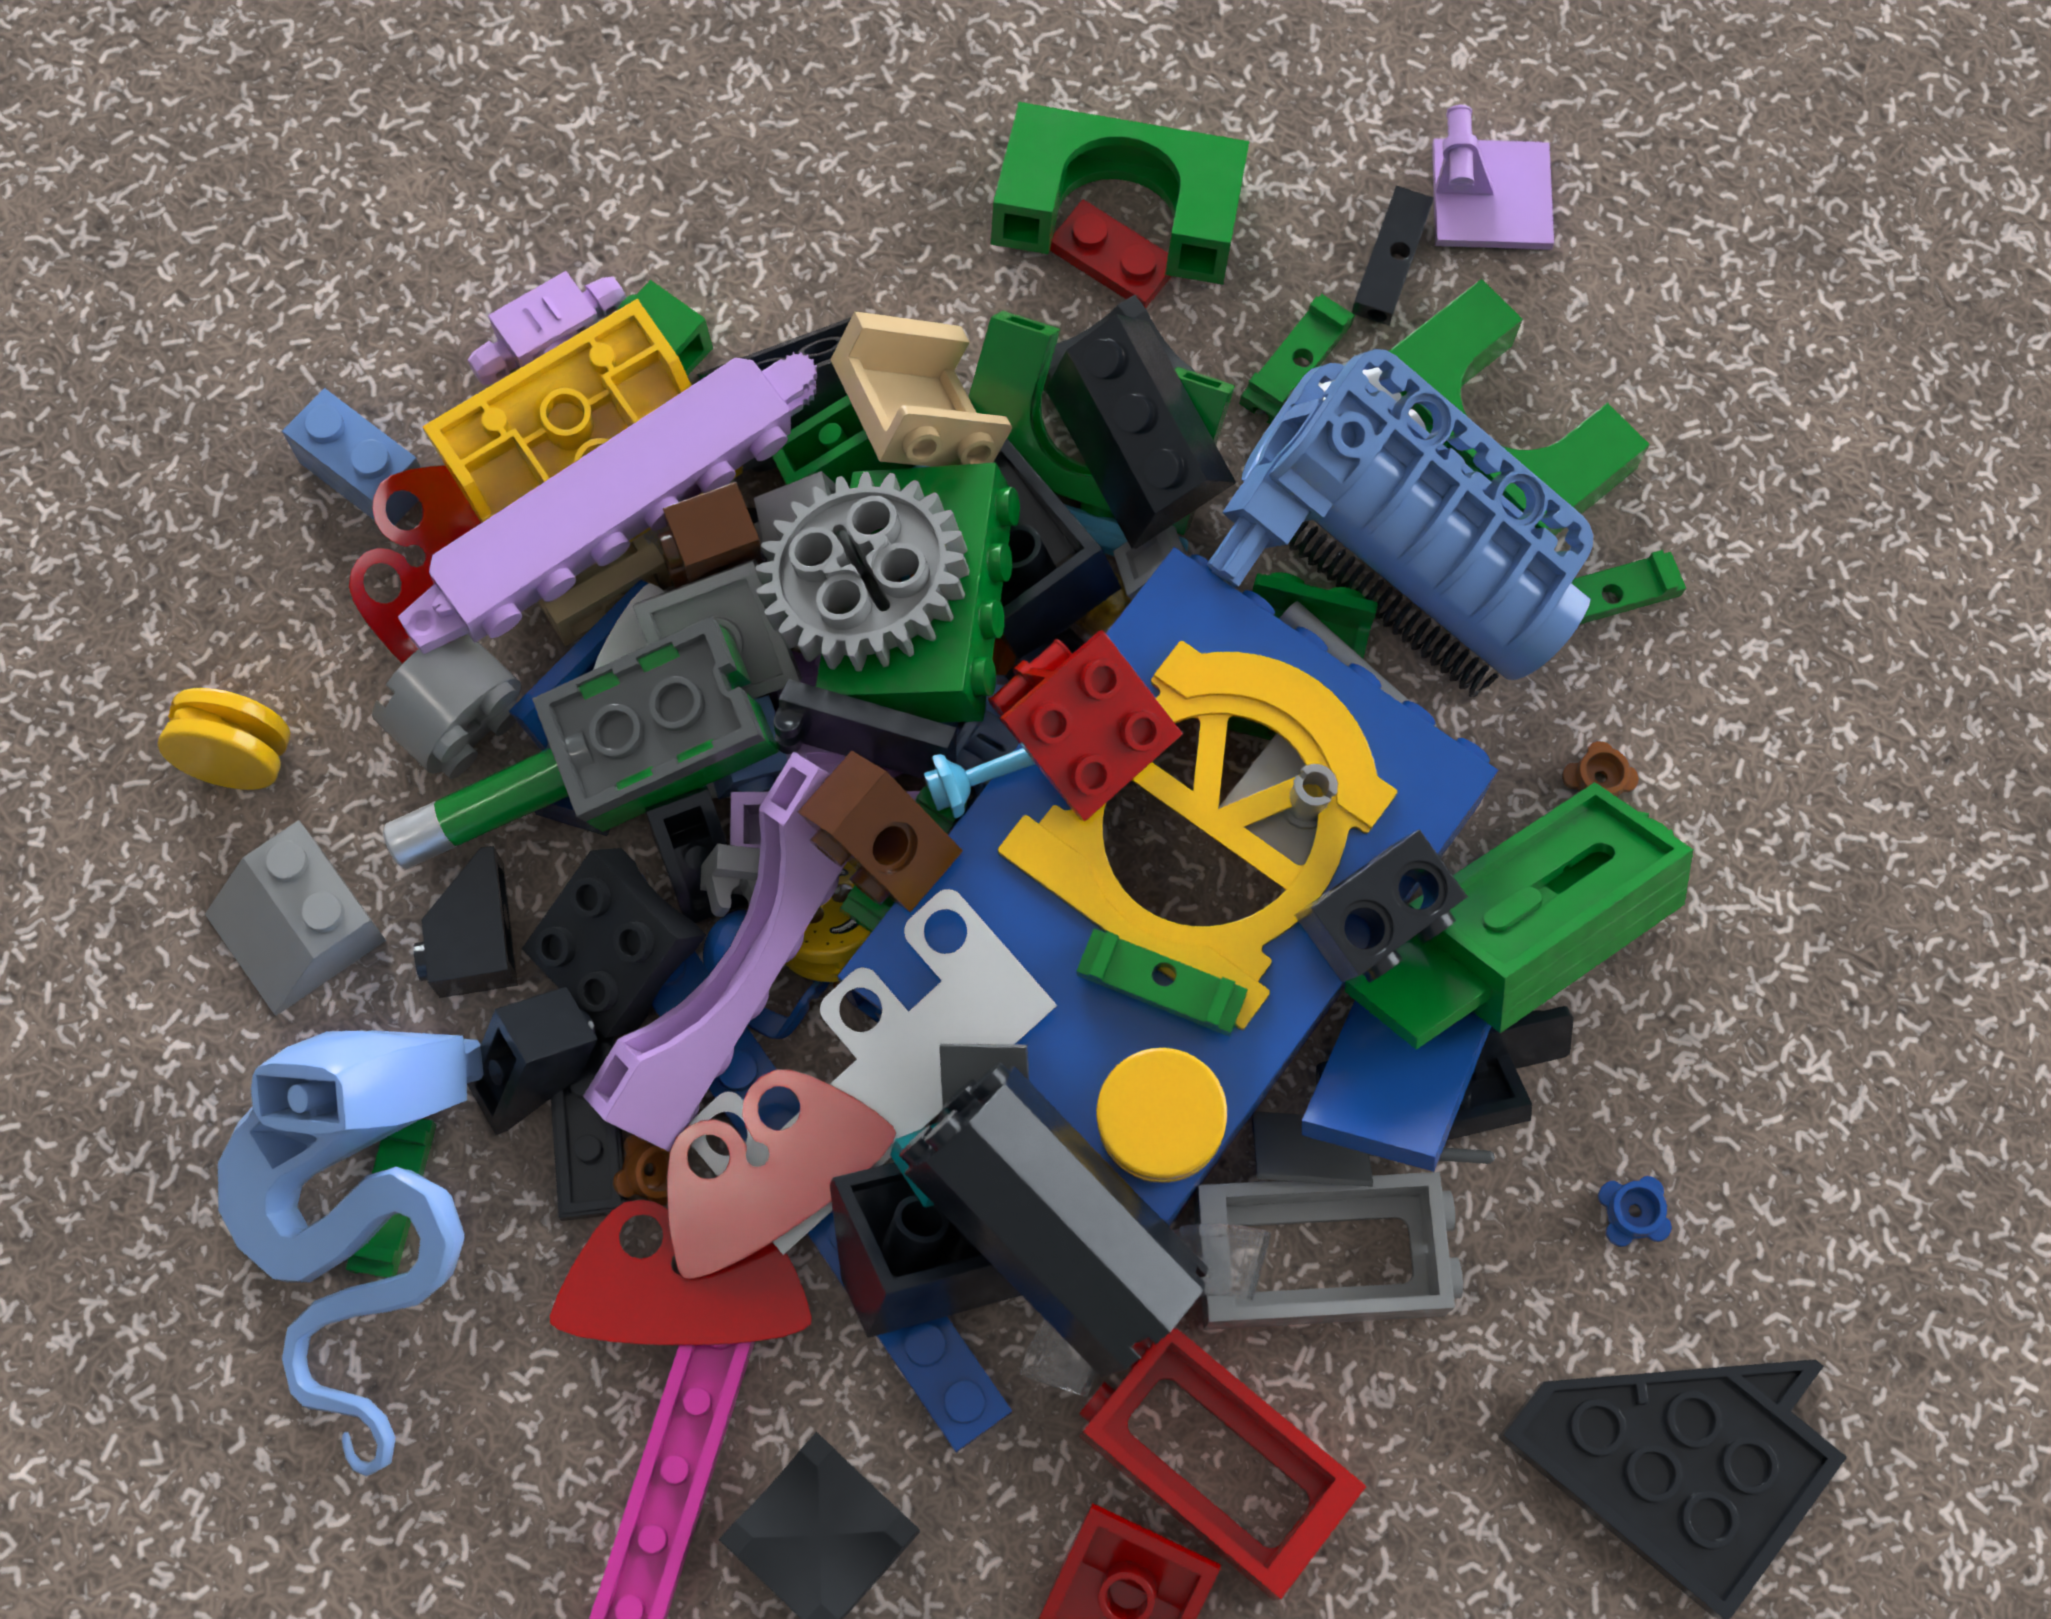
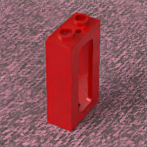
M1176 1327L1157 1344L1149 1337L1140 1343H1135L1132 1349L1140 1358L1130 1366L1132 1368L1130 1373L1116 1390L1104 1382L1079 1413L1080 1416L1089 1422L1079 1437L1270 1599L1281 1600L1367 1486ZM1161 1380L1174 1382L1306 1492L1309 1500L1307 1509L1277 1547L1268 1548L1263 1546L1130 1433L1128 1429L1130 1416L1156 1383Z

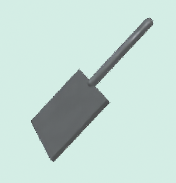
M1255 1111L1252 1115L1257 1179L1373 1186L1369 1156L1375 1155L1302 1136V1119L1304 1116L1302 1114ZM1443 1148L1439 1161L1491 1164L1495 1160V1155L1488 1150Z

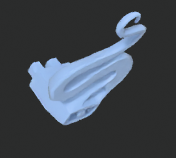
M375 1030L324 1032L286 1047L256 1068L251 1084L252 1107L237 1123L218 1162L219 1212L236 1246L272 1279L284 1282H312L365 1246L393 1215L398 1213L411 1219L420 1237L418 1261L408 1272L349 1287L317 1299L287 1327L282 1361L290 1393L307 1409L357 1417L370 1428L377 1443L376 1456L370 1462L360 1460L355 1454L349 1432H344L342 1436L343 1450L347 1462L355 1472L364 1476H369L392 1463L396 1437L387 1416L370 1399L321 1386L311 1377L307 1362L311 1336L328 1324L357 1316L384 1313L419 1305L453 1275L464 1241V1231L453 1198L447 1190L413 1171L399 1167L365 1176L329 1214L310 1226L307 1225L297 1207L302 1186L315 1174L422 1118L467 1101V1083L482 1078L483 1066L479 1041L463 1039V1035Z

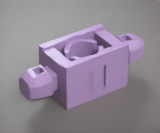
M564 271L494 311L488 317L497 342L492 343L488 341L471 354L468 362L473 373L482 385L498 382L510 374L509 371L514 368L516 370L520 369L599 322V319H604L616 312L619 305L626 298L622 287L614 277H604L585 285L586 291L581 292L569 274Z

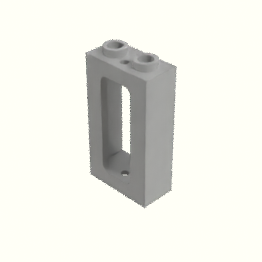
M1440 1172L1372 1175V1187L1295 1181L1198 1185L1193 1195L1197 1253L1199 1259L1208 1267L1207 1276L1201 1277L1205 1282L1204 1291L1201 1294L1204 1330L1441 1317L1447 1315L1455 1308L1454 1299L1462 1298L1463 1276L1459 1258L1449 1257L1447 1231H1453L1455 1228V1205L1452 1192L1450 1190L1442 1191ZM1389 1218L1400 1219L1407 1225L1413 1271L1412 1277L1407 1283L1246 1293L1234 1291L1229 1237L1230 1228Z

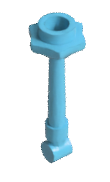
M1021 748L965 771L960 765L948 761L944 755L939 754L932 757L935 769L924 773L937 811L950 807L954 818H958L965 812L964 805L970 795L971 786L1035 765V762Z

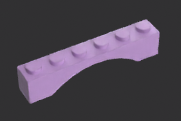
M794 751L759 807L761 846L758 877L748 912L730 948L710 975L679 1005L649 1025L618 1038L583 1095L604 1121L669 1152L676 1137L698 1115L699 1103L715 1077L720 1076L728 1068L733 1058L735 1044L749 1021L756 1018L764 1009L771 985L784 964L792 960L800 950L804 939V931L818 908L825 904L834 894L838 885L839 874L846 864L845 862L842 867H839L810 842V839L817 831L798 811L830 776V773Z

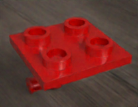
M1100 630L1073 654L1060 640L1055 639L1032 662L1029 663L1025 660L1020 662L1013 669L1015 676L992 697L988 698L989 704L1001 716L1000 720L1078 818L1084 822L1183 734L1107 634Z

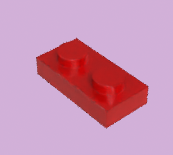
M1084 199L1080 201L1053 234L1049 251L1127 300L1135 295L1145 308L1149 306L1172 277L1165 275L1168 252Z

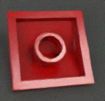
M1092 1503L1069 1547L1038 1619H1197L1220 1571L1221 1564Z

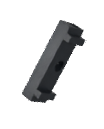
M1396 185L1351 313L1390 326L1434 197ZM1398 254L1403 256L1405 259L1398 260L1393 258L1391 255Z

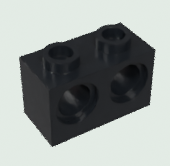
M1418 829L1401 838L1295 914V917L1342 982L1363 974L1370 983L1403 960L1396 949L1412 937L1417 935L1423 944L1452 925L1456 919L1450 910L1468 896L1421 830ZM1403 875L1415 879L1422 888L1423 902L1419 910L1407 906L1400 897L1399 882ZM1349 914L1360 916L1369 926L1370 941L1365 949L1354 946L1346 937L1344 925Z

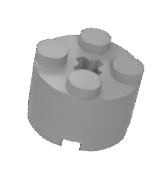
M466 634L426 654H423L418 649L397 669L387 682L386 686L394 695L386 708L376 700L372 709L373 719L429 773L443 772L450 779H454L473 764L478 755L473 746L490 730L497 736H500L517 722L509 713V710L517 703L516 700L521 690V682L478 641L474 643L471 637Z

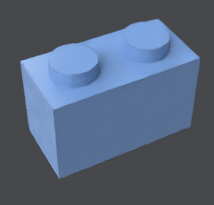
M325 388L282 430L300 464L373 520V497L379 484L390 475L409 469L421 468L414 455ZM403 490L396 491L390 495L386 502V513L390 522L395 526L418 502V498L411 492Z

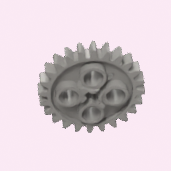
M863 472L858 487L849 489L845 479L840 476L836 479V493L827 496L819 487L815 486L812 488L815 503L809 508L793 501L790 504L796 517L793 523L781 520L773 522V526L781 541H767L761 544L768 562L756 566V572L763 586L757 589V594L766 609L764 613L774 631L778 630L789 649L798 645L806 661L811 662L822 652L829 669L835 670L844 655H848L855 670L862 671L867 655L876 654L880 664L883 667H887L890 661V649L898 646L904 654L911 657L914 655L911 638L918 634L924 639L933 642L936 636L930 622L933 619L949 622L953 620L954 616L946 600L964 599L965 593L959 578L969 575V568L963 555L968 550L951 510L944 511L937 493L934 492L924 497L918 481L913 480L901 491L895 474L889 473L881 486L875 487L869 472ZM884 528L882 531L878 533L869 535L877 529ZM844 530L848 533L865 567L874 576L881 594L890 605L888 610L880 611L876 607L858 571L850 563L842 544L835 536L838 531ZM827 559L822 564L813 566L816 562ZM914 575L909 580L897 582L904 576ZM856 606L850 612H847L845 614H839L842 610H844L847 607Z

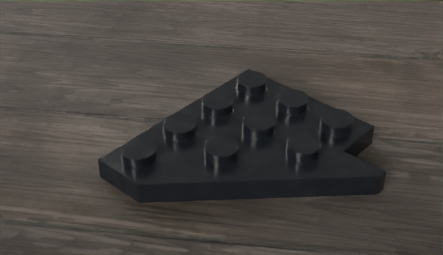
M1816 1359L1544 1381L1538 1384L1498 1436L1501 1441L1715 1619L1732 1618L1847 1458L1846 1455L1791 1412L1824 1367Z

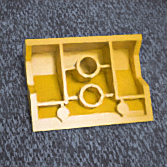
M636 299L422 427L482 523L692 385L679 357L642 304ZM742 466L735 470V477L742 474ZM647 528L646 530H644L643 532L629 540V542L635 540L644 533L648 532L649 530H651V528Z

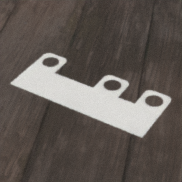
M945 889L938 892L905 925L904 934L906 940L941 979V982L909 1012L876 973L868 968H858L851 972L822 1000L820 1005V1013L823 1020L857 1058L830 1085L851 1095L877 1112L896 1131L893 1143L872 1168L882 1166L891 1157L890 1153L895 1139L922 1129L943 1110L940 1044H1016L1057 1006L963 897L954 890ZM943 909L957 912L964 919L967 926V937L960 949L949 954L934 951L927 944L924 936V927L927 919L934 912ZM855 988H867L873 991L880 999L882 1005V1015L878 1024L865 1032L851 1030L843 1023L840 1016L842 998L847 992ZM724 1092L703 1109L688 1126L701 1120H710L721 1112H732L744 1121L742 1116L743 1099L736 1093ZM800 1112L780 1130L791 1127L797 1121ZM747 1130V1140L745 1143L747 1146V1161L752 1166H763L769 1159V1150L763 1143L754 1141ZM706 1135L697 1138L691 1144L717 1176L726 1170L729 1156L720 1155L713 1151L706 1140ZM832 1201L773 1241L783 1255L833 1210Z

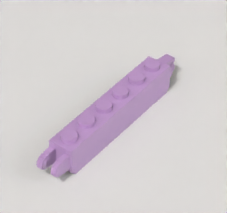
M793 352V355H786L785 360L780 359L763 371L759 369L753 360L741 358L730 360L433 554L429 574L434 585L398 616L408 636L423 654L466 634L471 637L474 643L486 635L490 638L499 637L516 626L522 618L521 612L540 599L550 602L565 594L575 584V576L593 564L597 563L598 566H605L618 559L629 548V540L650 527L651 530L656 531L666 527L663 508L695 497L702 492L706 493L728 485L736 475L735 470L754 457L757 461H763L777 453L788 440L787 435L791 433V416L802 410L804 404L809 405V401L814 400V394H816L817 389L815 381L817 379V366L814 365V359H809V355H802V352L800 354Z

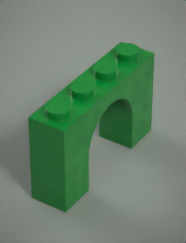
M1018 102L993 201L990 245L1048 255L1060 206L1072 191L1094 181L1108 179L1125 180L1142 185L1156 193L1163 199L1172 213L1174 222L1165 275L1223 285L1250 141Z
M1480 279L1390 349L1389 352L1401 359L1466 415L1461 400V388L1471 378L1512 347L1523 319L1483 279ZM1404 390L1403 392H1399V393H1400L1401 396L1403 397V396L1406 395L1408 392H1406V391ZM1607 402L1565 437L1552 445L1533 450L1502 447L1582 514L1637 469L1650 444ZM1415 403L1410 409L1417 412L1425 425L1426 431L1431 433L1433 428L1431 412L1422 404ZM1448 441L1443 443L1446 448H1452L1464 459L1465 464L1473 471L1483 474L1490 481L1501 474L1500 471L1485 474L1473 462L1474 456L1477 453L1476 450L1460 451ZM1510 483L1504 489L1502 495L1524 512L1526 508L1525 494L1516 484ZM1541 520L1535 525L1536 529L1545 527L1554 536L1564 529L1553 530Z
M1006 311L993 315L989 321L968 396L975 411L981 414L1005 416L1008 418L1012 430L1007 439L1057 497L1061 495L1080 501V509L1093 516L1115 518L1087 465L1077 462L1064 454L1050 438L1043 422L1041 412L1042 393L1061 329ZM1176 367L1175 371L1214 443L1217 445L1235 385ZM1196 510L1172 525L1176 528L1177 534L1184 536L1192 523Z
M997 463L853 472L850 489L858 487L863 472H869L875 487H880L888 474L893 473L897 478L901 491L910 482L916 480L920 484L924 497L934 492L937 493L944 511L951 510L953 512L959 531L962 533L968 550L963 555L969 568V575L959 578L965 593L964 599L946 600L954 616L953 620L949 622L933 619L930 622L936 636L933 642L917 634L911 638L914 648L913 656H907L897 646L890 649L889 666L883 667L878 661L876 654H870L866 657L862 671L855 670L848 655H844L835 670L829 669L821 652L816 687L939 723L983 721L986 698L994 694L996 687V669L992 656L995 638H1000L1004 630V611L1000 600L1003 582L1009 581L1012 574V555L1008 544L1011 526H1016L1020 517V501L1017 490L1014 487H1009ZM884 528L877 529L869 535L878 533L882 531Z

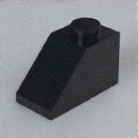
M494 846L481 847L421 921L424 941L414 943V960L418 978L420 981L428 980V984L439 998L518 986L504 863Z
M567 987L494 1010L480 1046L483 1076L480 1080L467 1083L495 1135L510 1130L583 1073L598 1039L590 1015L584 1009H579Z

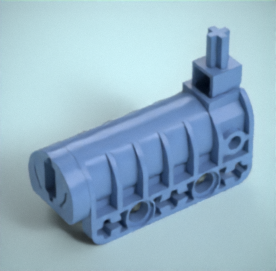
M1374 349L1354 356L1345 366L1338 363H1329L1311 369L1303 376L1249 456L1241 478L1244 483L1241 484L1222 512L1235 524L1207 563V566L1212 569L1211 572L1214 575L1227 581L1233 587H1239L1264 548L1288 545L1303 521L1313 520L1505 679L1516 680L1533 673L1548 662L1570 639L1586 614L1591 599L1575 587L1572 581L1589 557L1593 547V533L1590 524L1582 514L1401 359L1387 350ZM1378 367L1383 371L1378 381L1391 394L1403 392L1404 390L1408 393L1398 401L1394 400L1386 392L1379 391L1374 387L1363 373V370ZM1332 381L1325 392L1318 386L1319 382L1326 383ZM1415 403L1422 404L1431 412L1433 418L1431 433L1427 432L1408 415L1410 408ZM1448 441L1460 451L1476 450L1477 453L1474 456L1473 462L1485 474L1499 471L1501 474L1490 481L1483 474L1473 471L1465 464L1464 459L1452 448H1446L1443 443ZM1510 483L1516 484L1525 494L1526 508L1524 512L1502 495L1504 489ZM1541 520L1553 530L1567 528L1569 531L1566 534L1565 540L1571 546L1570 550L1555 552L1554 549L1558 542L1556 536L1545 527L1536 529L1535 525Z

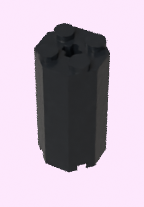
M999 1062L977 1082L974 1079L968 1081L944 1105L943 1109L949 1115L934 1129L930 1126L923 1129L899 1154L908 1165L904 1174L1101 1378L1124 1371L1135 1363L1140 1356L1131 1346L1142 1342L1148 1337L1155 1344L1161 1341L1173 1330L1204 1291L1205 1282L1201 1277L1207 1276L1208 1267L1015 1066L1007 1069Z

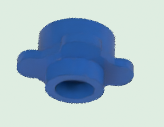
M1644 1176L1639 1181H1632L1625 1185H1621L1617 1181H1608L1600 1188L1598 1200L1606 1207L1609 1220L1605 1234L1612 1244L1618 1247H1625L1632 1240L1649 1238L1653 1242H1661L1669 1236L1672 1224L1666 1217L1667 1203L1663 1196V1185L1659 1180L1651 1176ZM1635 1205L1640 1209L1639 1217L1630 1215V1206Z

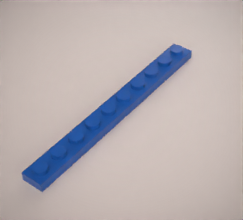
M696 952L691 954L673 972L653 1000L651 1006L659 1017L679 1005L709 976L704 963ZM747 1026L734 1046L733 1058L728 1068L720 1076L715 1077L709 1087V1091L714 1098L724 1092H733L744 1100L750 1086L758 1078L773 1070H777ZM773 1087L767 1090L761 1096L758 1104V1114L761 1121L773 1130H780L800 1112V1102L793 1092L786 1087ZM724 1112L746 1143L747 1128L744 1121L732 1112ZM832 1210L807 1235L845 1289L841 1280ZM947 1316L877 1335V1338L955 1453L1012 1413L1005 1399Z

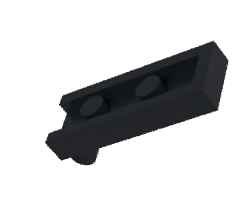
M788 679L779 697V708L773 722L776 747L781 753L792 754L793 751L796 753L800 750L802 744L847 756L852 750L875 765L925 779L924 773L935 769L932 758L934 755H944L948 761L957 764L956 727Z

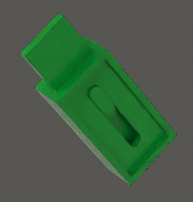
M1594 782L1455 873L1453 877L1468 896L1450 910L1456 921L1423 944L1415 935L1396 949L1403 959L1401 962L1370 983L1363 974L1345 981V992L1416 1050L1471 1012H1474L1491 1027L1502 1033L1684 906L1694 849L1676 838L1672 828L1669 830L1662 823L1649 818V813L1638 812ZM1423 895L1409 903L1408 906L1419 910L1423 902Z

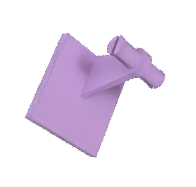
M1467 105L1450 107L1446 113L1448 118V137L1445 139H1434L1432 144L1435 246L1552 250L1554 245L1549 142L1478 140L1476 136L1472 135V109Z

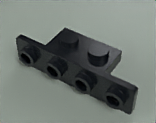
M1567 1006L1544 1011L1534 1010L1502 1033H1499L1493 1027L1490 1028L1447 1140L1531 1121L1532 1102L1516 1069L1565 1058L1570 1054L1574 1018ZM1328 1061L1319 1063L1316 1066V1087Z

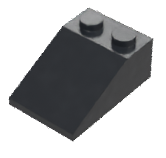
M1006 439L993 463H997L1009 487H1014L1017 490L1020 501V517L1018 524L1011 526L1008 545L1012 555V574L1009 581L1003 582L1000 602L1004 611V630L1000 638L1016 658L1020 659L1042 644L1055 638L1119 591L1121 586L1100 545L1010 441Z

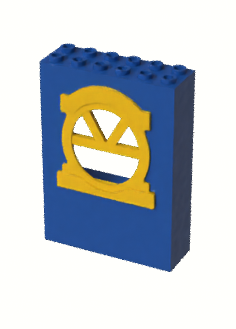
M1173 547L1106 634L1175 724L1191 718L1199 720L1200 732L1194 787L1192 791L1153 762L1134 777L1132 781L1286 891L1275 901L1253 915L1223 925H1182L1152 914L1127 894L1109 865L1103 841V816L1106 803L1085 822L1081 821L1035 764L991 779L948 834L963 852L911 912L894 903L837 976L841 983L851 972L858 968L871 969L909 1012L941 982V979L908 943L904 934L905 925L938 892L945 889L958 892L1057 1005L1014 1044L1028 1045L1029 1082L1169 1227L1193 1197L1197 1186L1204 1182L1345 989V981L1342 982L1297 920L1295 914L1395 842L1418 829L1421 830L1441 858L1480 805L1498 772V769L1489 764V756L1478 745L1464 738L1454 740L1434 726L1436 724L1434 718L1424 708L1408 700L1400 703L1380 689V681L1369 670L1355 663H1351L1349 666L1345 665L1327 652V645L1315 633L1300 626L1294 630L1274 616V609L1264 598L1249 590H1244L1242 593L1211 572L1212 569L1207 566L1209 560L1197 554H1192L1188 557L1175 547ZM1232 716L1249 719L1268 727L1284 738L1296 750L1306 766L1321 764L1328 767L1336 776L1338 790L1336 795L1332 796L1328 806L1321 813H1318L1314 843L1304 865L1295 864L1244 828L1291 808L1290 791L1295 777L1218 809L1227 722ZM1019 744L1014 751L1023 747ZM1303 785L1304 791L1309 796L1317 798L1323 796L1322 789L1318 785ZM1403 875L1399 882V894L1407 905L1420 887V884L1415 879ZM943 909L936 911L925 923V940L938 953H953L960 949L966 940V923L953 910ZM1349 914L1344 925L1346 937L1354 946L1365 949L1370 941L1369 926L1360 916ZM1095 928L1105 933L1109 931L1119 935L1120 939L1221 979L1225 977L1235 981L1236 985L1248 989L1231 1036L1229 1037L1077 976L1076 970L1093 929ZM1167 967L1157 969L1152 976L1155 983L1160 986H1169L1176 979L1173 970ZM855 988L845 994L852 1005L876 1023L879 1022L882 1015V1005L880 999L873 991L867 988ZM1152 1048L1180 1050L1202 1061L1218 1079L1227 1104L1226 1129L1215 1156L1196 1174L1170 1183L1144 1181L1122 1170L1105 1150L1097 1125V1101L1102 1085L1110 1072L1127 1057Z

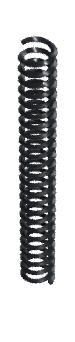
M1303 521L1290 540L1289 549L1291 551L1298 550L1299 558L1308 557V565H1317L1318 573L1327 572V581L1336 580V587L1351 589L1358 576L1364 571L1365 564H1360L1346 582L1341 583L1348 569L1356 561L1355 556H1351L1340 572L1332 575L1339 561L1345 556L1346 548L1338 552L1331 564L1322 568L1329 554L1336 548L1337 541H1332L1322 556L1313 560L1316 552L1327 540L1328 536L1327 533L1322 534L1312 549L1304 553L1308 542L1318 532V526H1313L1303 541L1294 545L1299 534L1309 524V521ZM1374 571L1369 572L1354 590L1362 594L1368 583L1375 576ZM1384 579L1377 581L1365 596V599L1373 600L1378 590L1383 586ZM1388 587L1377 601L1378 606L1374 619L1383 618L1384 627L1393 625V635L1402 633L1403 643L1412 640L1411 649H1421L1422 658L1430 657L1433 652L1430 659L1431 666L1439 665L1443 659L1440 665V673H1448L1452 668L1449 675L1451 682L1459 680L1462 675L1459 681L1460 689L1468 688L1470 683L1473 682L1469 688V697L1478 696L1483 688L1490 686L1499 677L1498 672L1493 673L1483 683L1482 687L1476 690L1478 684L1489 670V665H1484L1473 676L1472 680L1466 683L1469 675L1478 664L1479 657H1474L1465 666L1463 671L1456 675L1462 663L1470 654L1469 649H1465L1452 665L1446 667L1459 648L1460 641H1455L1445 652L1444 656L1437 659L1441 650L1451 638L1450 633L1445 634L1436 643L1435 647L1427 652L1431 643L1440 632L1441 625L1436 626L1423 642L1417 644L1424 631L1430 625L1431 618H1426L1417 628L1416 632L1408 636L1412 627L1422 615V610H1417L1407 621L1406 625L1399 628L1402 620L1412 608V602L1407 603L1396 618L1389 621L1392 613L1402 601L1403 594L1398 595L1388 606L1387 610L1382 613L1379 612L1392 594L1393 587Z

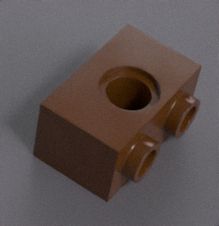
M736 482L663 508L667 530L657 535L664 552L662 556L675 588L756 559L758 565L762 564L760 539Z
M852 750L798 811L817 831L810 839V842L839 867H842L848 861L857 870L850 878V881L878 905H881L888 897L911 912L963 852L887 771Z

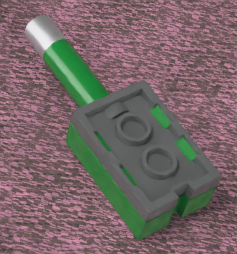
M711 616L532 698L550 748L386 823L383 829V837L392 858L399 866L407 869L567 797L570 798L578 818L604 832L646 813L645 808L706 786L778 753L779 750L776 747V742L761 705L742 689V687L752 682L734 638Z

